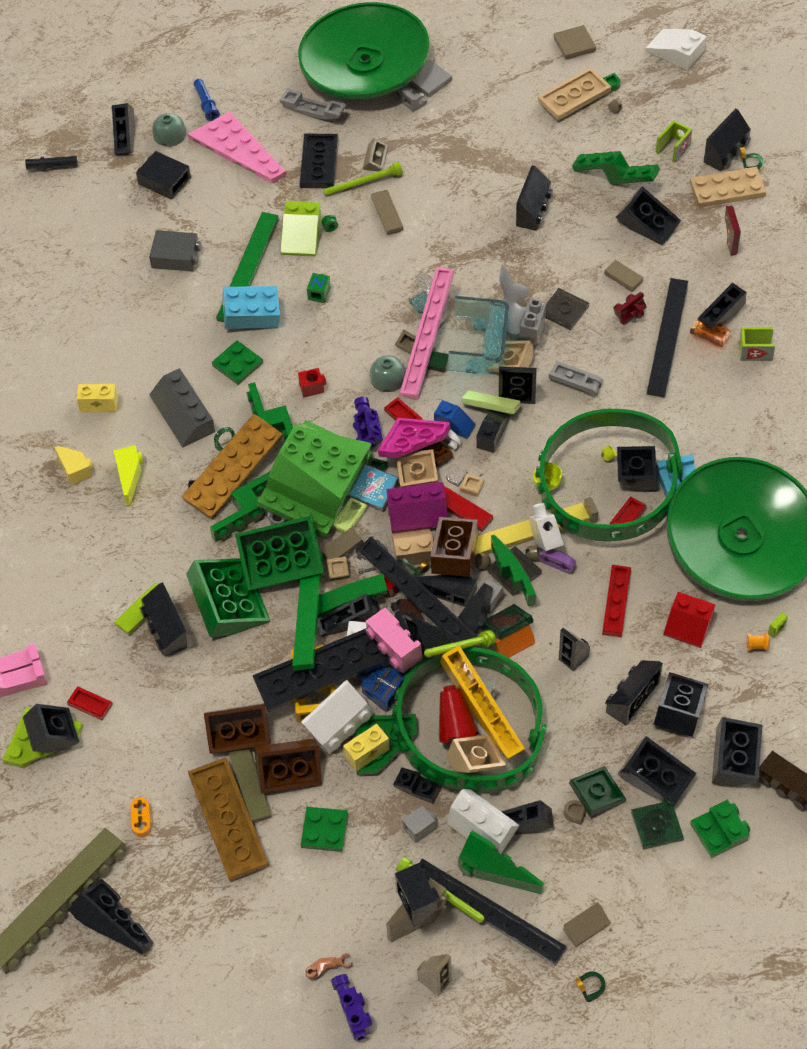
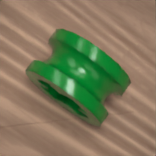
M327 215L321 220L323 229L326 232H332L338 227V222L334 215Z

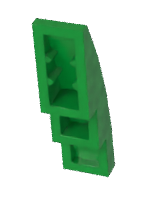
M491 535V548L501 577L509 576L514 591L522 590L527 605H535L536 593L520 562L495 535Z
M380 574L361 579L320 595L318 618L363 594H367L371 598L388 594L384 575Z

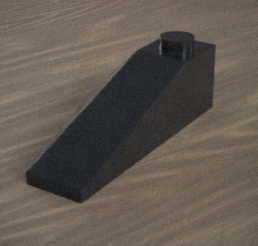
M100 879L81 892L68 910L76 920L141 954L153 945V941L139 923L134 922L130 917L132 912L129 908L124 909L119 902L121 899L119 894L103 879Z

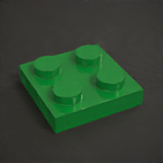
M238 340L212 361V366L237 385L263 364V359Z
M306 806L301 848L343 852L348 810Z

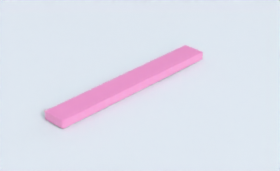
M436 267L399 393L401 397L418 399L454 277V269Z

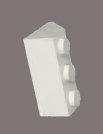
M346 680L301 722L315 740L330 754L338 749L344 740L353 735L358 727L368 721L371 715L374 714V711Z
M462 789L450 807L447 824L466 839L471 831L486 838L496 845L494 850L499 854L503 852L520 826L471 789Z

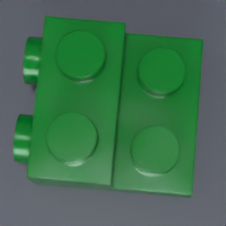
M728 799L709 808V812L690 821V825L711 858L748 841L750 827L745 820L741 821L738 816V807L735 803L730 804Z

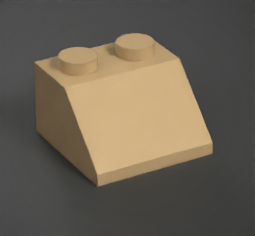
M430 529L391 534L395 558L403 567L421 565L425 560L431 563L430 556L433 547V537Z
M488 735L453 739L446 755L454 772L471 773L500 769L506 766L495 744Z

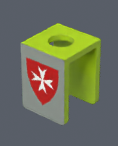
M673 120L657 137L656 153H659L674 138L678 142L673 149L672 161L676 162L691 145L692 129ZM678 130H682L684 132V136H681L678 133Z
M741 327L739 338L740 361L773 360L775 344H771L773 327Z

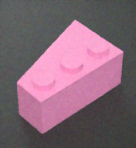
M383 608L366 620L367 629L365 631L370 639H375L378 642L379 650L383 654L387 653L391 658L389 660L395 669L399 668L404 673L422 660L421 643L418 640L413 642L409 637L411 635L407 629L403 630L399 625V621L386 608Z

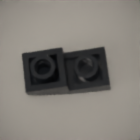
M403 767L393 783L394 787L430 803H434L442 787L439 783L422 777L420 772Z

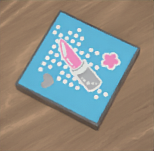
M364 465L349 494V499L352 497L367 506L383 512L388 503L386 489L396 488L399 477Z

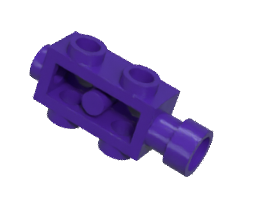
M362 396L354 400L355 409L358 413L354 415L355 422H353V428L357 431L358 437H356V440L372 443L370 450H372L383 441L378 413L376 410L369 408L368 398Z
M347 974L335 976L331 979L333 989L337 990L350 1032L355 1041H361L370 1034V1026L373 1025L369 1012L364 1013L362 1008L365 1005L362 993H357L355 986L349 988L350 981Z

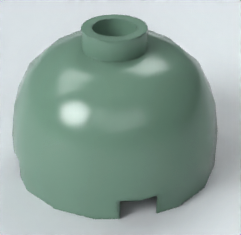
M165 113L158 116L154 121L152 133L156 143L161 146L162 144H167V147H172L184 140L186 128L179 116L173 113Z
M390 355L377 358L370 368V381L373 387L382 392L384 390L394 392L400 389L406 373L404 364L398 358Z

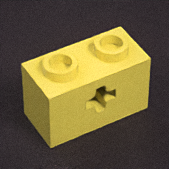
M78 384L77 402L80 412H117L118 394L115 384Z
M375 724L343 745L344 757L357 772L390 750L389 738L378 724Z

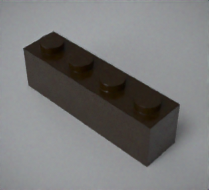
M772 750L759 767V781L763 785L770 786L776 790V793L781 797H786L792 801L797 808L807 811V773Z

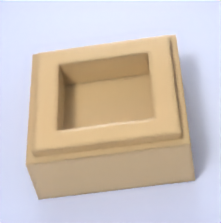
M466 473L460 487V492L478 497L484 484V479Z
M346 556L327 559L330 579L349 576Z

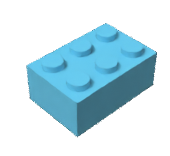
M277 286L223 287L222 302L225 329L279 327L280 310Z

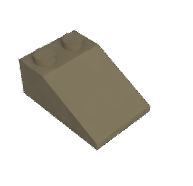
M430 878V887H435L439 895V900H437L438 909L419 926L414 927L402 904L386 924L388 941L393 942L434 922L438 916L442 917L447 910L446 888Z

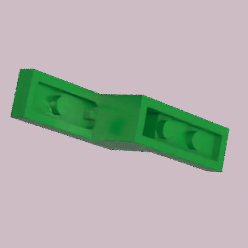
M621 151L580 154L572 165L574 171L602 169L611 185L654 181L660 171L658 164L629 167Z
M256 383L248 384L249 391L246 394L248 402L253 403V406H251L252 414L257 415L281 432L285 441L293 429L286 405L264 411Z
M270 471L231 492L232 502L238 511L210 526L211 535L215 542L227 538L231 533L243 529L249 523L257 521L265 515L264 509L257 506L258 496H261L266 487Z

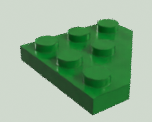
M402 714L404 728L412 741L417 736L416 714ZM392 715L371 716L368 721L356 729L357 737L375 724H378L389 738L390 750L358 770L357 775L379 774L401 752L398 745V737L394 735L392 726L396 721V717H392Z

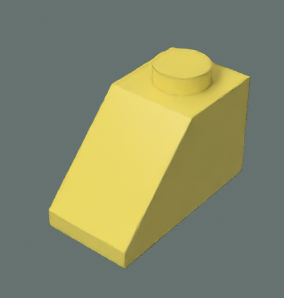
M61 446L55 447L57 457L71 485L92 477L90 470L93 468L89 458H85L82 452Z

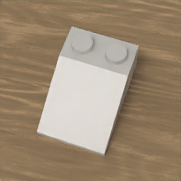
M662 29L645 50L688 70L705 51L707 36L689 29Z

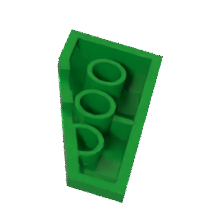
M474 831L470 832L458 858V867L462 873L468 876L472 875L478 879L542 894L544 882L522 866L516 867L509 855L499 854L494 850L496 845Z

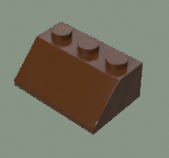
M264 703L204 713L210 754L271 744Z
M315 738L254 746L256 770L261 793L322 785L319 745Z

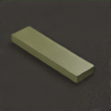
M249 748L228 751L252 823L271 818L265 795L260 792L258 775Z

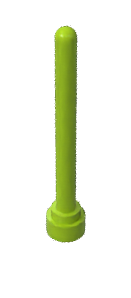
M398 161L392 163V166H389L388 169L326 188L323 193L324 195H330L389 175L397 177L403 175V170Z
M487 630L481 632L475 638L426 649L424 655L432 657L444 654L457 646H460L461 649L477 645L489 647L495 644L496 637L492 631Z
M406 856L403 857L398 863L396 871L399 872L412 866L413 861ZM446 890L448 902L477 922L481 923L484 921V916Z

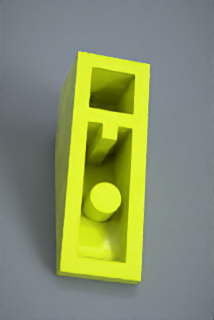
M136 445L113 450L127 506L131 505L142 471L140 463H143L141 452H137Z

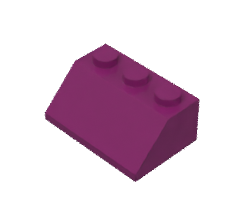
M443 482L386 489L392 533L437 528L439 517L448 518Z

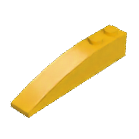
M457 646L443 654L440 664L456 688L461 689L469 709L504 757L508 760L525 750L461 647Z

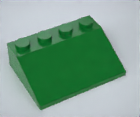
M313 516L235 534L248 591L324 573Z
M240 558L193 561L186 575L209 637L229 636L270 622L258 589L248 591Z

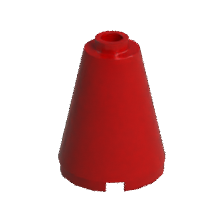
M455 685L444 686V690L440 691L439 742L449 743V738L453 740L479 735L478 727L461 689L456 688Z

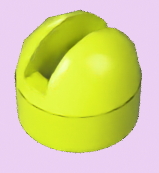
M609 444L601 450V456L605 461H611L617 457L615 450Z

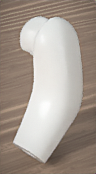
M450 429L445 439L449 441V449L454 451L457 447L461 446V440Z

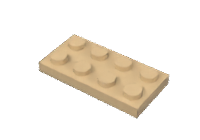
M590 67L538 96V102L559 121L609 93L611 86Z
M757 167L690 178V185L698 208L766 197V189Z

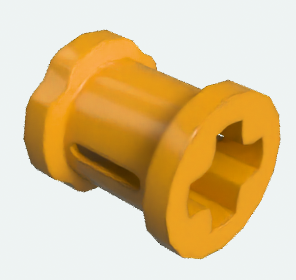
M747 633V651L752 649L768 651V633H764V635H751Z

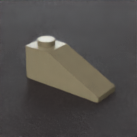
M448 954L431 956L427 962L423 961L417 969L418 981L437 996L452 981L451 956Z

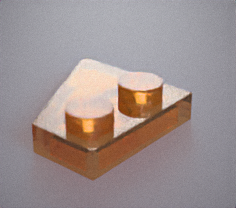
M696 320L690 329L691 334L720 347L724 346L731 335V331L722 323L711 330Z

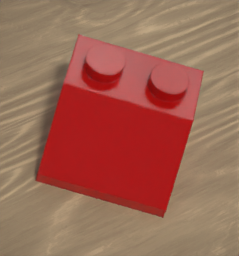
M677 592L663 635L701 648L713 619L716 604Z

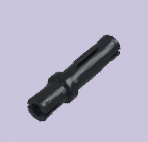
M77 155L44 158L43 156L38 159H25L26 170H46V168L78 166Z

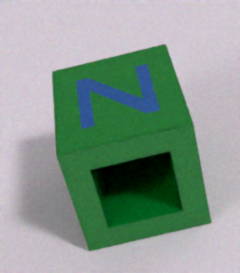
M312 273L307 287L308 300L321 303L326 302L331 288L330 276Z

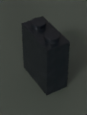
M158 151L149 156L136 172L139 185L171 200L191 178L188 165Z

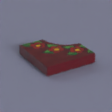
M730 205L726 206L724 218L727 229L728 249L730 255L734 256L738 254L741 230L734 207Z

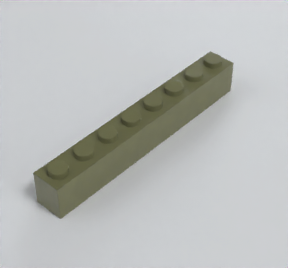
M104 828L0 934V970L3 973L7 974L9 971L14 970L25 954L31 953L35 944L49 934L50 929L55 923H59L64 918L65 913L80 893L92 886L100 877L105 876L112 864L124 856L126 849L119 838Z

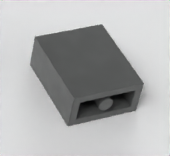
M156 230L149 256L151 268L193 272L194 265H197L198 262L197 252L201 250V241H198L197 233Z

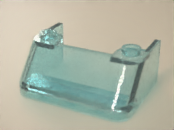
M455 296L454 317L472 318V327L476 330L485 331L482 354L449 351L447 371L478 374L504 358L509 306L505 301Z

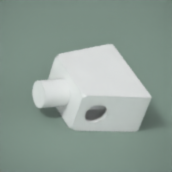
M544 503L534 505L535 515L530 516L529 520L535 545L537 544L539 548L545 551L564 545L554 514L546 511Z

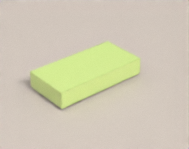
M351 497L337 516L332 529L343 534L351 527L354 528L368 509L367 505Z

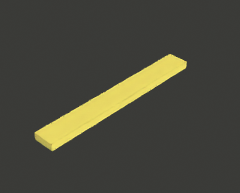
M583 503L563 509L580 520L586 522L590 520ZM530 520L479 535L474 558L478 553L488 554L493 552L491 548V535H495L507 547L534 539ZM557 524L559 531L564 529L559 524Z

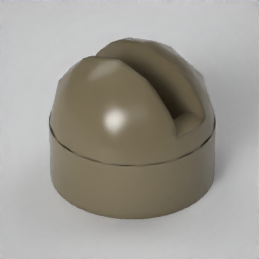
M619 98L608 104L610 110L615 113L621 111L623 106Z
M537 544L528 546L525 549V557L533 561L539 560Z
M482 553L476 555L475 566L477 569H487L491 565L489 555Z

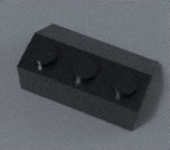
M735 108L706 139L704 163L720 172L725 166H729L735 156L737 157L740 154V148L747 146L751 140V129L738 109Z
M531 165L516 203V226L536 231L538 224H542L543 211H547V201L552 198L553 189H551V181L534 165Z
M159 583L141 599L142 607H140V612L143 618L147 617L149 623L147 626L151 635L155 634L157 640H155L157 649L163 651L166 657L187 648V631L164 583Z
M408 612L403 613L414 642L418 640L421 643L422 655L426 657L424 655L426 649L451 644L448 634L444 633L443 630Z
M641 660L637 666L633 665L627 679H622L617 686L615 694H610L605 702L607 705L606 713L626 726L660 683L663 663L660 661Z
M726 717L721 718L716 727L712 783L733 787L758 782L762 724Z

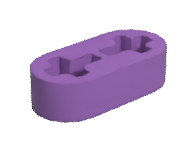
M554 549L542 550L539 555L541 562L565 573H571L576 565V561L571 556Z

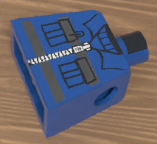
M382 665L372 669L371 672L367 671L360 674L356 678L363 681L362 693L383 711L387 712L396 700L395 694L397 688L403 684L405 673Z

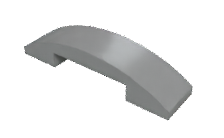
M287 89L280 98V103L289 109L316 119L328 120L339 118L346 108V104L333 100L326 104L303 98L302 92Z

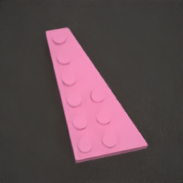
M231 112L188 133V139L200 142L201 146L213 149L214 153L233 163H239L242 165V168L252 170L257 176L270 183H274L286 176V171Z

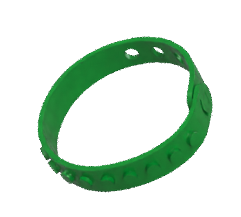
M628 409L593 410L570 419L548 438L544 450H541L538 461H540V466H536V478H540V483H537L538 494L542 495V503H544L546 511L554 514L557 524L578 537L604 542L632 539L655 528L667 516L670 502L677 487V479L683 476L679 447L671 429L660 420L648 414ZM607 426L629 427L655 436L670 452L666 461L667 473H670L671 478L669 494L647 516L622 524H595L568 514L553 499L545 480V471L549 460L565 441L585 430ZM615 531H619V532H620V533H617V534H612V532H615Z
M477 647L462 649L472 665L498 671L519 685L528 696L535 716V729L530 730L528 741L531 742L529 750L534 752L526 762L514 770L498 775H466L446 770L428 760L414 746L404 728L401 710L409 691L420 678L442 667L440 660L443 654L423 658L411 671L405 674L403 684L397 688L395 694L397 705H393L392 717H396L395 723L392 724L393 732L398 737V745L401 752L406 755L410 764L427 779L458 791L471 789L475 793L496 792L512 788L525 778H529L535 770L534 767L540 754L547 725L542 724L539 731L543 714L542 701L534 680L525 669L508 657L491 650ZM478 656H483L487 659H481Z

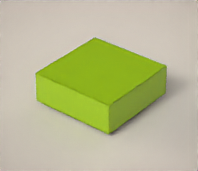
M781 612L770 624L768 630L770 637L775 638L785 628L788 619L785 613Z

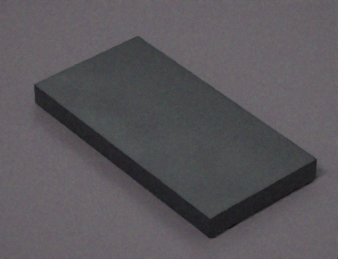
M304 133L300 188L326 189L334 186L338 134Z

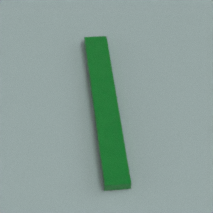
M266 212L261 213L229 287H247L251 285L279 220L278 215ZM223 302L216 316L217 321L224 322Z
M321 574L300 578L292 665L294 671L314 669Z

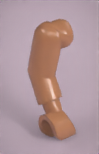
M347 953L341 955L340 958H320L306 968L305 975L308 979L314 980L327 969L337 968L340 965L344 968H350L353 962L347 965L343 964L344 959L350 957Z

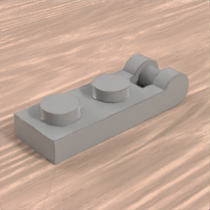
M556 361L549 374V379L587 392L588 395L593 397L597 395L598 387H601L603 379L600 376Z

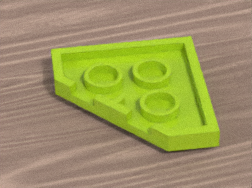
M25 708L3 757L5 764L25 768L31 762L39 758L44 759L57 752L43 753L32 751L23 716L31 708ZM73 720L77 735L79 737L80 732L83 728L82 722Z

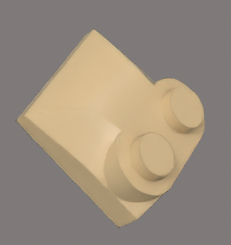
M530 340L498 341L487 370L499 372V366L529 368L533 358V344Z
M433 449L413 452L396 458L400 487L438 483Z

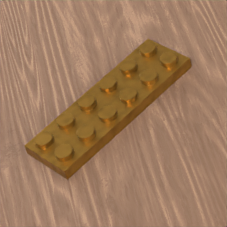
M253 414L182 495L183 500L212 520L232 497L231 492L242 486L283 438V434Z
M225 757L187 771L228 880L231 881L268 867V861L227 758Z

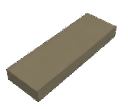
M388 190L372 193V201L386 234L389 235L403 231L402 222Z

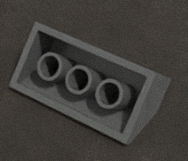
M179 368L164 375L149 395L182 448L215 433L211 415L181 369Z

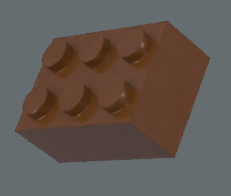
M439 517L430 556L431 574L470 577L478 541V520Z

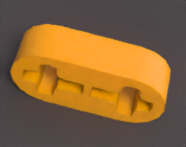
M138 797L132 801L130 806L131 827L135 836L146 837L151 832V809L147 799ZM140 804H143L142 814H139L137 809ZM140 820H142L144 824L143 830H139L138 828L140 826Z

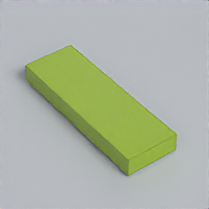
M154 583L114 621L115 625L130 636L147 619V617L143 618L140 612V607H142L141 599L158 584Z

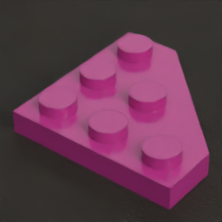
M397 418L378 449L379 457L398 458L442 441L451 429L450 422Z

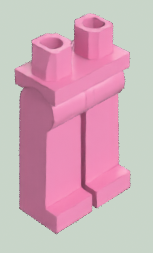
M35 643L27 645L28 648L0 658V697L47 685Z

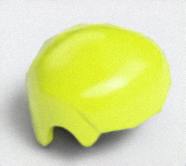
M549 462L545 471V480L549 491L558 488L561 483L562 470L558 465ZM535 469L533 473V483L537 487V483H540V478H536Z

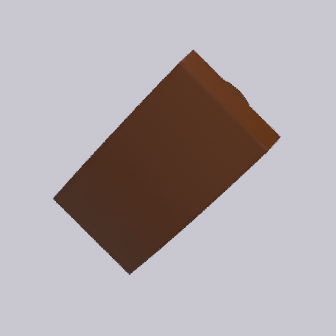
M442 441L421 448L423 451L433 449L437 466L454 458L452 451L444 446Z

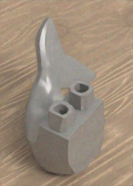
M501 266L499 278L504 295L502 317L505 328L514 341L530 340L533 346L537 345L541 340L545 327L546 306L541 305L542 301L531 299L527 307L519 306L517 301L528 294L529 288L513 282L507 269Z

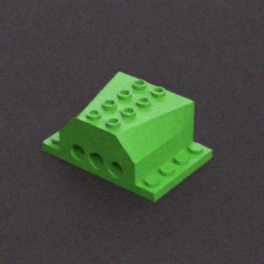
M307 420L304 423L296 424L276 457L268 476L266 487L257 501V506L288 521L313 516L316 533L326 538L349 497L359 474L372 455L373 451L370 450L372 443L339 436Z

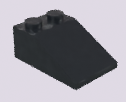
M643 186L633 194L616 216L628 229L660 245L665 243L682 221Z
M499 366L498 396L519 400L523 404H535L537 368Z
M669 672L653 725L693 737L708 684Z
M647 736L638 743L618 772V775L633 786L672 806L676 805L697 774Z

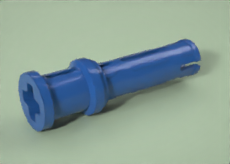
M196 79L193 85L202 102L201 108L205 111V118L208 121H213L220 116V112L215 107V101L210 98L204 81Z

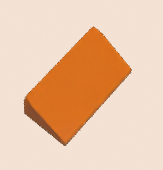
M526 623L496 639L494 651L510 658L534 645L535 639L530 624Z

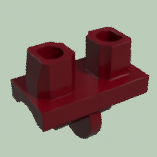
M644 293L629 294L623 305L617 303L613 307L614 313L619 317L621 324H626L634 317L640 319L644 316L643 310L647 308L643 299Z

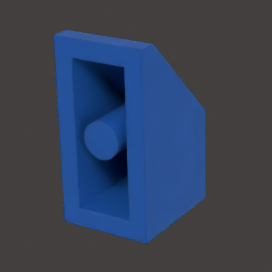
M445 400L440 402L434 412V421L450 422L451 430L456 435L465 439L469 438L476 426L474 421L459 406Z

